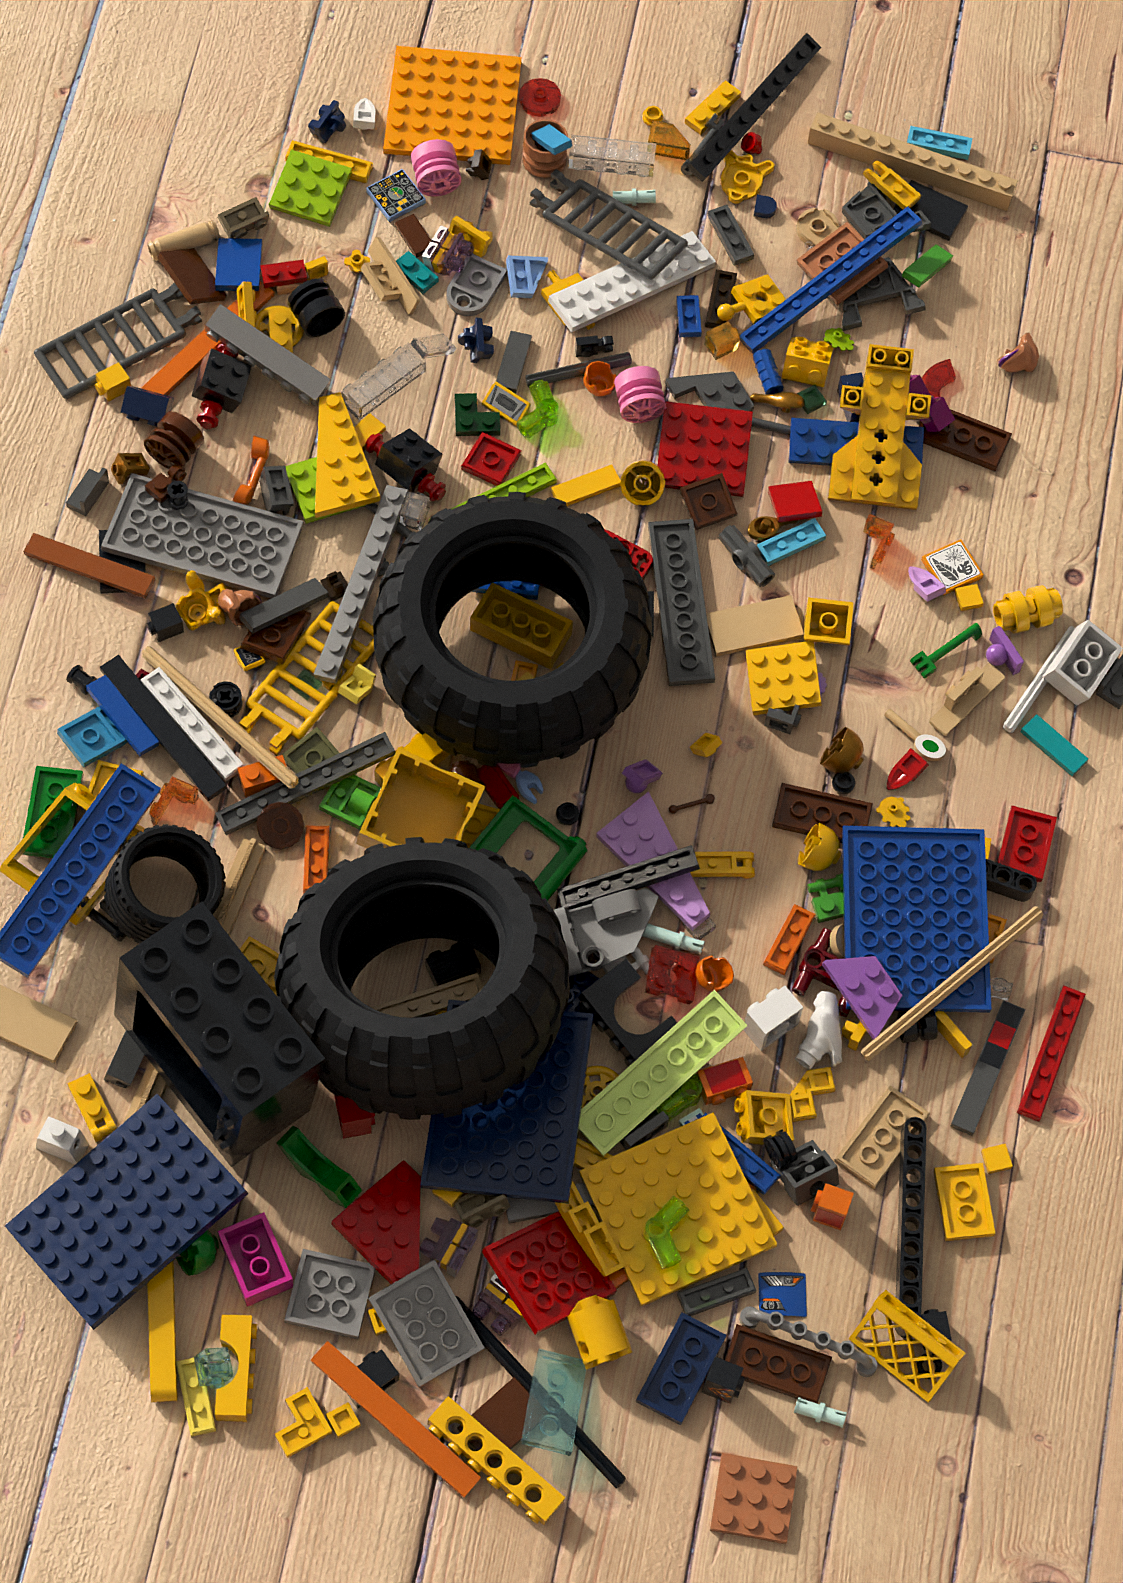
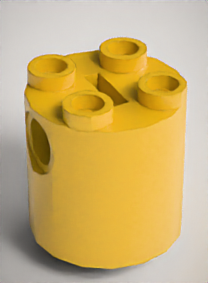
M594 1295L577 1302L567 1318L586 1370L633 1353L614 1299L607 1300Z

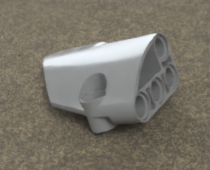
M647 888L637 891L635 889H628L592 901V904L568 910L567 906L554 909L560 921L562 935L567 946L569 977L590 970L598 971L603 966L635 952L659 896ZM592 953L600 955V960L595 964H591L587 960L588 956Z

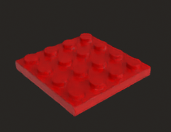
M665 401L667 408L664 409L657 463V466H659L664 474L665 488L680 490V487L722 473L730 495L743 497L753 412Z
M559 1211L484 1247L482 1250L483 1255L535 1335L568 1319L567 1316L570 1315L578 1301L594 1295L607 1299L617 1292L608 1276L604 1277L587 1256Z

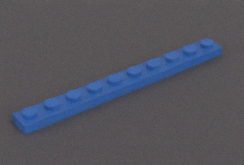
M907 206L739 335L740 341L753 354L921 226L922 219Z

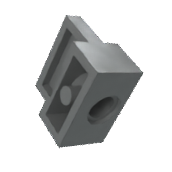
M813 1140L795 1148L798 1156L796 1161L792 1163L787 1162L786 1166L780 1169L771 1161V1167L781 1175L780 1179L784 1183L785 1191L797 1206L816 1197L818 1190L823 1191L825 1183L832 1186L839 1185L837 1165L825 1150H820Z

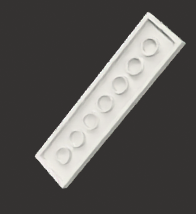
M691 231L681 236L688 241V246L652 280L620 263L550 295L548 302L572 333L714 268L716 261L694 232ZM669 241L660 245L641 265L651 270L677 244Z

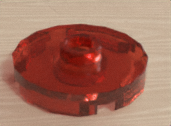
M531 79L521 87L519 102L526 113L532 116L543 117L546 114L556 112L559 108L561 92L558 86L548 79Z

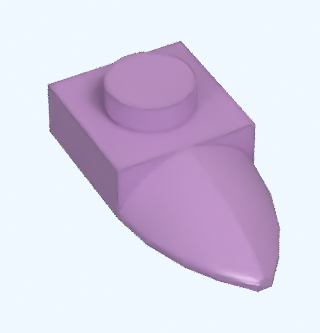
M909 567L908 573L914 584V590L927 602L946 593V586L934 575L921 568Z

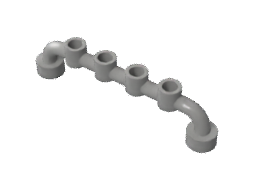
M750 1306L745 1307L741 1311L739 1320L744 1327L755 1328L759 1321L766 1323L771 1330L781 1329L790 1333L795 1340L805 1339L810 1341L819 1350L827 1348L838 1353L841 1359L847 1360L851 1358L858 1361L856 1364L857 1372L863 1377L872 1376L877 1369L876 1359L871 1355H866L854 1349V1345L850 1341L839 1343L831 1340L828 1332L820 1331L814 1333L807 1330L806 1324L801 1321H797L794 1324L785 1321L783 1315L779 1312L768 1314Z

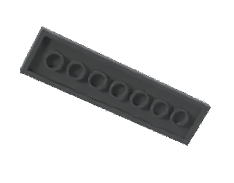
M693 519L648 522L669 686L715 683Z

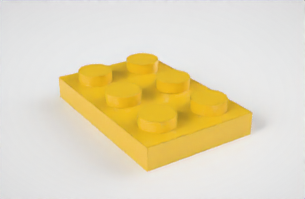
M983 1163L934 1168L933 1172L945 1241L994 1236L995 1228Z

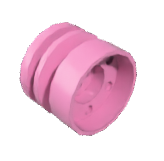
M436 139L421 143L414 148L411 153V161L415 172L417 188L422 194L442 196L453 192L459 187L461 174L452 143Z
M637 366L629 368L616 376L614 384L619 399L621 416L625 421L644 423L652 421L664 413V409L667 407L658 370L649 366Z

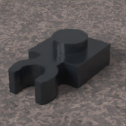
M598 336L576 338V357H591L598 355V351L612 352V345H614L613 337L604 336L598 339Z

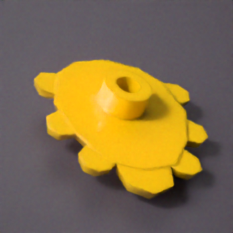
M886 797L880 802V806L876 808V812L881 813L883 816L882 821L885 823L889 821L891 827L896 825L898 827H905L907 825L906 821L910 820V816L906 815L910 808L904 805V798Z

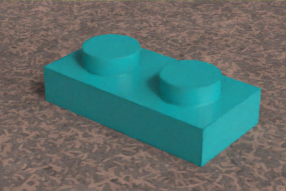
M406 252L396 260L409 283L422 294L439 282V277L411 252Z

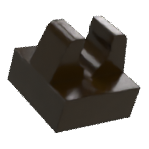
M482 149L474 150V155L468 158V163L471 167L466 168V172L470 176L479 177L481 180L489 179L492 165L491 159Z
M334 571L328 574L326 578L320 580L321 585L328 591L330 602L344 596L348 583L341 571Z

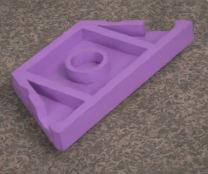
M876 956L823 961L822 966L874 1040L879 1036L884 1025L887 1023L902 994Z

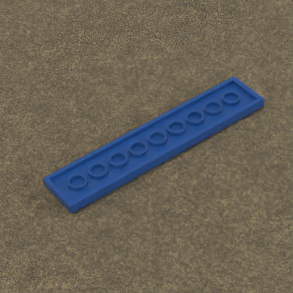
M122 763L119 765L1 929V962L29 978L161 791L159 786Z

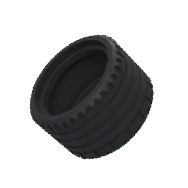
M156 825L144 829L143 832H138L122 848L106 877L104 899L106 901V908L109 909L108 914L114 920L113 923L128 938L134 939L137 943H142L178 918L165 917L153 913L136 898L130 883V868L135 862L144 858L166 857L178 862L192 874L197 883L199 903L203 902L212 915L219 907L226 886L224 866L221 864V858L217 855L215 848H212L210 843L203 839L201 835L196 834L195 831H190L185 827H178L177 825Z

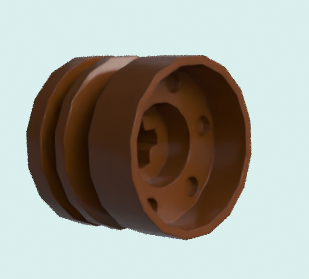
M169 411L158 422L157 428L152 430L150 435L144 440V447L155 461L167 469H170L174 464L185 467L186 463L191 459V454L196 453L203 444L204 436L190 419L177 412Z

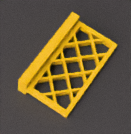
M887 1290L877 1297L873 1306L849 1337L850 1341L868 1355L873 1356L880 1365L928 1403L966 1354ZM877 1309L885 1315L887 1324L875 1325L873 1314ZM888 1328L890 1341L878 1342L876 1329ZM893 1328H902L906 1333L907 1340L895 1341ZM862 1330H871L873 1342L865 1343L858 1337L859 1333ZM921 1343L926 1348L927 1356H915L913 1344ZM908 1344L910 1357L898 1358L896 1345ZM879 1346H891L893 1358L885 1359L880 1353ZM941 1359L949 1367L945 1372L935 1373L933 1360ZM928 1360L930 1373L918 1374L916 1361ZM899 1362H911L913 1374L905 1375L900 1370ZM919 1378H931L933 1388L930 1393L920 1386Z

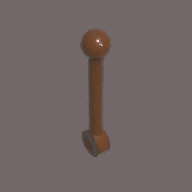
M708 794L703 799L678 806L671 805L668 810L671 814H675L678 810L702 803L712 804L715 797L713 794Z

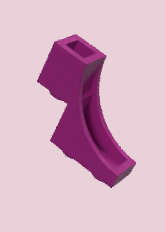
M910 375L908 394L930 395L921 376ZM931 396L929 418L920 419L927 432H939L955 420L944 397Z

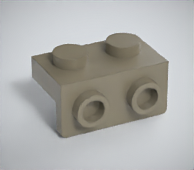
M254 197L218 214L217 218L228 238H242L248 233L247 231L254 228L258 230L266 226L269 213L268 211L264 212L257 197Z
M469 1193L459 1198L454 1204L462 1222L468 1225V1229L469 1226L475 1228L482 1225L485 1220L493 1216L502 1215L511 1207L504 1194L491 1196Z

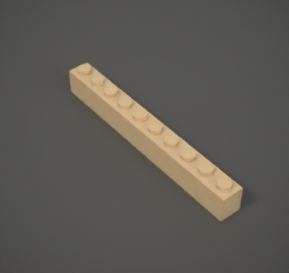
M818 112L810 127L807 144L869 165L878 160L898 175L1004 211H1008L1018 182L1016 179Z

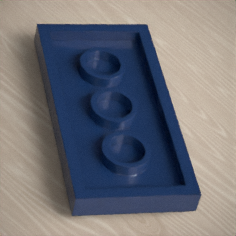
M681 1312L636 1402L682 1425L711 1368L714 1357L717 1356L726 1338V1334Z

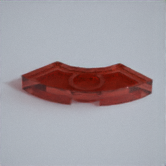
M947 359L936 363L923 375L922 380L931 396L940 397L941 389L948 383L955 381L956 376L951 360Z

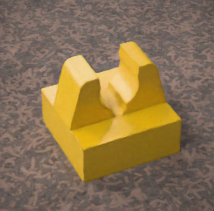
M847 1020L842 1028V1036L849 1040L847 1047L856 1051L867 1030L860 1021L858 1024Z

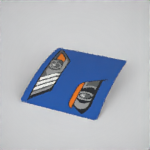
M762 1272L758 1274L760 1311L768 1314L779 1312L783 1316H807L806 1275L804 1273Z

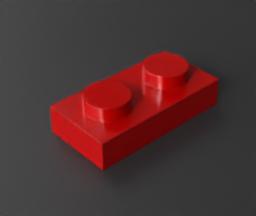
M304 259L260 265L264 288L298 284L307 281Z

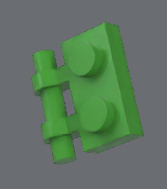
M843 873L837 874L835 878L827 880L821 878L815 880L814 883L807 884L809 893L818 891L819 897L812 898L811 901L818 923L844 917ZM838 887L839 892L827 893V889Z

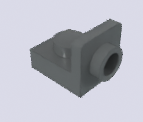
M795 704L791 715L781 709L769 708L764 726L791 734L793 727H798L802 716L798 714L800 706Z

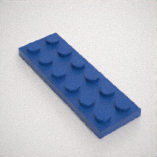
M791 418L788 463L832 466L833 454L858 435L859 422ZM905 426L903 442L922 464L924 427ZM882 433L874 435L876 438H878V442H882L883 439H886V437H884ZM880 455L872 457V459L876 460V464L884 461L880 458Z

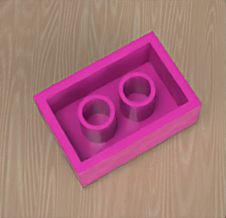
M264 1212L217 1231L220 1244L247 1307L293 1288V1278Z

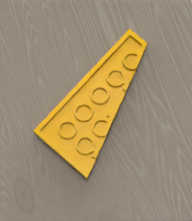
M341 392L319 397L315 518L380 501V494Z

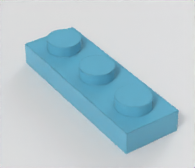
M910 126L907 143L945 156L968 160L973 138Z
M813 518L757 544V547L761 552L762 559L770 566L824 541L826 534L817 520Z

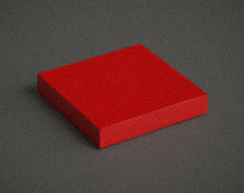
M482 432L461 465V470L498 486L505 482L521 456L522 450Z
M812 481L768 486V494L778 523L822 517V509Z

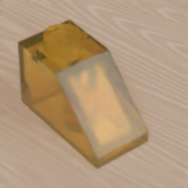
M652 120L647 154L681 160L689 159L691 144L675 125L664 121Z

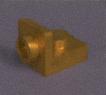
M118 453L111 466V472L118 484H124L127 476L131 475V473L147 475L150 470L142 453Z

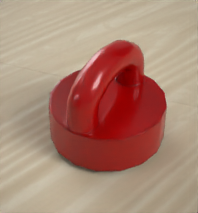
M748 132L742 139V150L748 154H760L762 152L761 136L754 132Z

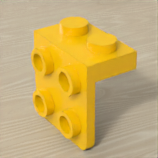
M800 336L792 337L786 353L781 378L824 387L833 347L824 341L813 342Z

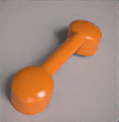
M253 436L251 458L257 461L248 485L242 484L237 489L233 498L234 502L248 505L252 501L270 452L267 439Z

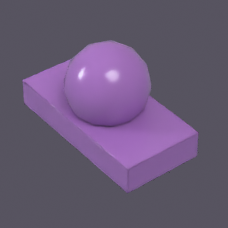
M1002 627L993 628L989 638L993 645L986 651L987 661L994 666H1001L1005 663L1013 675L1019 673L1024 660Z
M647 759L625 767L622 772L626 776L625 784L627 789L633 793L643 792L649 783L659 780L663 774Z

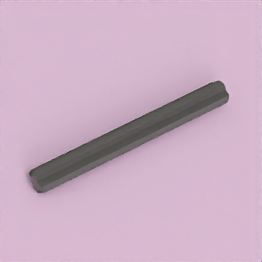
M624 352L526 375V383L528 387H535L582 376L585 374L586 367L591 362L596 361L610 364V369L631 364L632 358L629 352Z

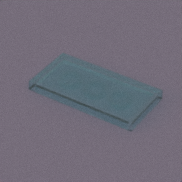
M538 1349L521 1444L568 1456L571 1455L586 1373L582 1359Z

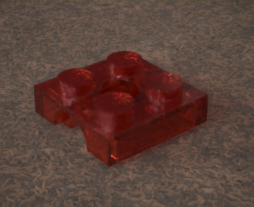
M655 945L651 948L645 993L656 996L661 994L672 995V997L677 998L678 1002L690 1005L694 1001L697 981L696 968L700 957ZM672 966V971L677 976V981L671 983L672 980L667 974V970Z

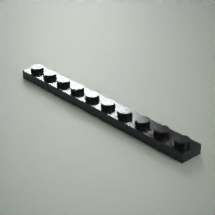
M808 33L795 44L687 166L702 182L821 49V46Z

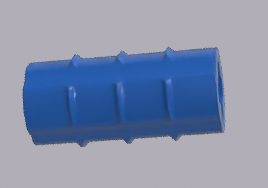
M758 350L753 354V360L765 394L781 393L784 387L771 350Z

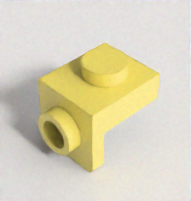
M358 664L355 666L353 675L340 685L338 693L353 703L358 704L371 693L377 676L364 666Z

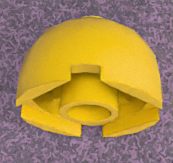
M641 460L633 462L625 469L621 476V491L625 498L634 505H651L659 500L664 492V474L659 466L650 461Z
M821 823L819 825L815 824L803 842L806 845L805 853L799 852L797 862L798 865L813 871H823L832 863L836 864L841 856V851H839L840 843L836 833Z

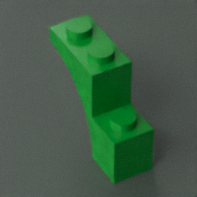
M292 1126L276 1143L299 1174L317 1183L329 1200L347 1208L363 1191L351 1174L345 1172L324 1156L304 1136L299 1128Z

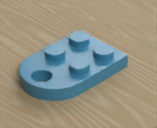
M100 707L57 729V734L83 768L127 743V740Z

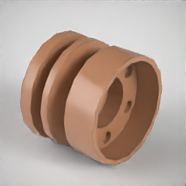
M548 119L537 120L529 124L524 131L522 163L525 169L532 175L544 178L551 177V173L555 169L562 172L566 166L567 149L554 155L532 138V132L548 124L568 137L565 127L556 121Z

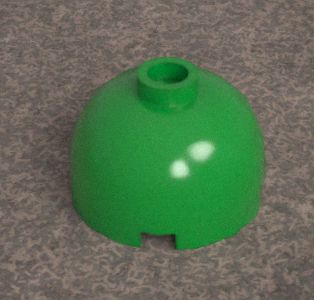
M207 1230L180 1254L181 1257H176L179 1266L186 1275L200 1274L214 1264L217 1249L219 1248L217 1237Z

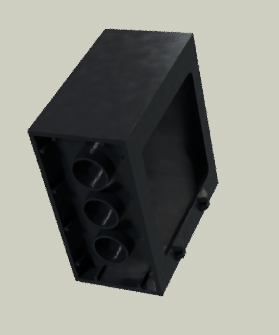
M200 902L119 958L114 1016L231 1167L310 1111L325 1057L203 902Z

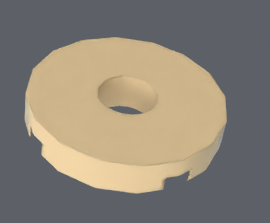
M811 208L799 216L796 225L797 235L805 244L809 246L813 244L815 246L839 228V221L829 210ZM818 224L821 225L823 229L816 230L812 226Z

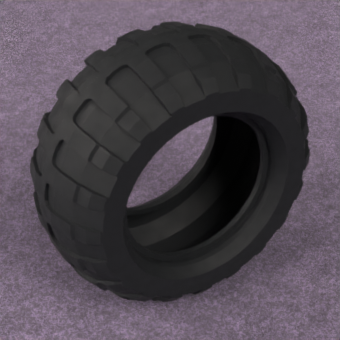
M509 492L508 496L487 498L485 495L469 498L465 505L458 506L452 510L445 508L431 517L428 525L417 533L413 532L402 544L398 551V558L394 563H390L379 585V595L373 611L374 652L384 687L390 698L403 710L406 720L420 734L426 733L436 740L437 745L442 750L454 756L462 754L477 759L479 764L496 767L497 763L520 764V768L534 767L538 765L539 761L559 757L560 760L577 753L580 746L589 740H597L614 725L616 717L621 712H624L635 699L650 656L652 617L648 603V592L638 570L635 571L633 568L632 558L618 538L613 539L604 531L601 522L588 513L580 514L568 508L566 502L552 497L547 498V500L526 497L524 492ZM524 581L550 589L566 600L578 614L586 634L576 652L564 664L552 672L533 679L506 681L483 676L464 666L450 653L439 631L452 607L473 590L494 582Z
M422 837L405 838L406 844L384 848L381 843L371 846L364 851V856L351 862L344 859L328 871L326 879L321 883H315L300 898L297 912L294 913L292 919H288L284 927L274 981L277 998L325 1057L319 1081L337 1097L341 1095L344 1098L353 1100L360 1109L370 1113L381 1114L384 1111L398 1114L400 1119L420 1120L421 1115L443 1113L444 1118L460 1115L462 1114V1109L479 1103L483 1106L488 1105L501 1098L505 1089L513 1084L525 1081L534 1072L540 1056L545 1051L549 1052L561 1026V1017L568 1004L570 983L568 952L562 935L560 921L547 899L541 898L539 889L524 871L510 867L504 858L495 852L484 848L480 850L467 847L465 842L445 838L442 843H425ZM441 938L457 941L478 950L496 967L486 985L469 1001L453 1010L429 1017L405 1018L388 1015L365 1005L351 992V988L359 973L372 959L393 946L412 940Z

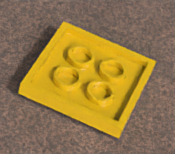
M814 641L745 650L753 716L767 714L769 708L781 709L783 711L793 710L795 704L800 706L799 709L822 706Z

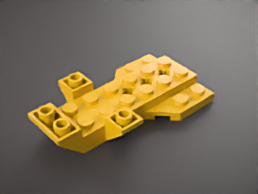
M869 344L863 387L842 385L840 408L860 415L858 435L833 454L828 500L917 510L922 464L903 442L905 420L929 418L931 395L908 394L914 349ZM882 433L883 436L886 437V439H883L882 442H878V438H876L874 435ZM880 455V458L884 461L876 464V460L872 459V457ZM874 476L878 477V480L881 481L877 486H874L873 482L870 481Z

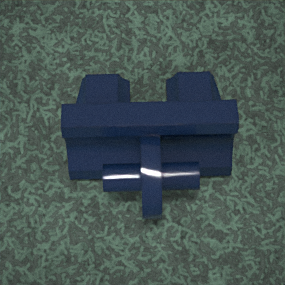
M335 100L330 105H322L318 113L320 119L311 120L308 124L310 132L317 135L321 143H326L335 131L342 132L346 128V123L343 121L345 115L339 109V102Z
M477 317L473 326L464 328L463 333L458 335V343L463 345L465 350H470L471 363H477L480 358L490 359L494 354V345L484 343V340L490 341L492 338V327L483 325L482 318Z

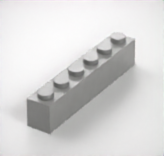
M221 304L205 325L206 335L215 342L221 341L226 345L225 348L235 355L238 353L243 356V360L247 364L252 365V367L256 365L262 369V373L271 380L275 378L281 382L280 386L288 392L294 391L299 395L298 398L308 405L311 403L316 406L319 397H322L330 386V378Z

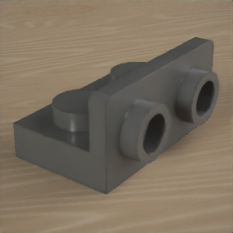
M1123 655L1120 659L1116 658L1110 667L1111 671L1108 675L1104 676L1098 685L1099 689L1096 693L1097 696L1118 709L1123 705Z

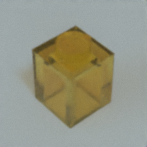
M728 321L707 331L704 344L715 360L738 350L740 334Z

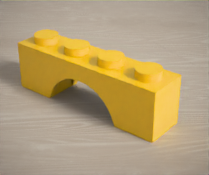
M222 1314L221 1346L227 1348L236 1356L239 1366L233 1380L224 1387L216 1389V1421L247 1422V1414H252L253 1398L248 1397L249 1389H254V1373H250V1366L255 1364L256 1349L252 1348V1339H257L258 1324H253L252 1315Z

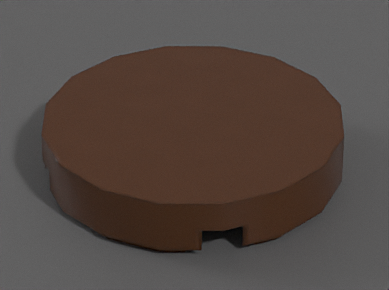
M275 802L262 809L258 816L256 827L260 838L265 844L272 848L285 849L292 847L299 841L303 834L304 821L296 807L285 802Z

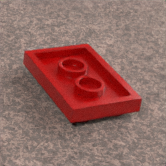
M1011 805L997 863L1028 873L1037 882H1042L1057 817Z

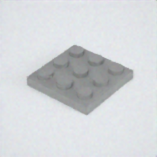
M303 1249L284 1319L285 1323L359 1339L376 1269L369 1263Z

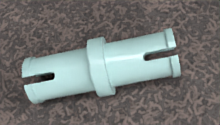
M633 188L632 191H613V198L623 204H632V206H637L639 203L656 204L655 189L636 191V188Z
M798 1397L794 1413L816 1419L815 1422L820 1423L823 1421L843 1428L847 1412L825 1406L826 1403L821 1402L817 1404Z

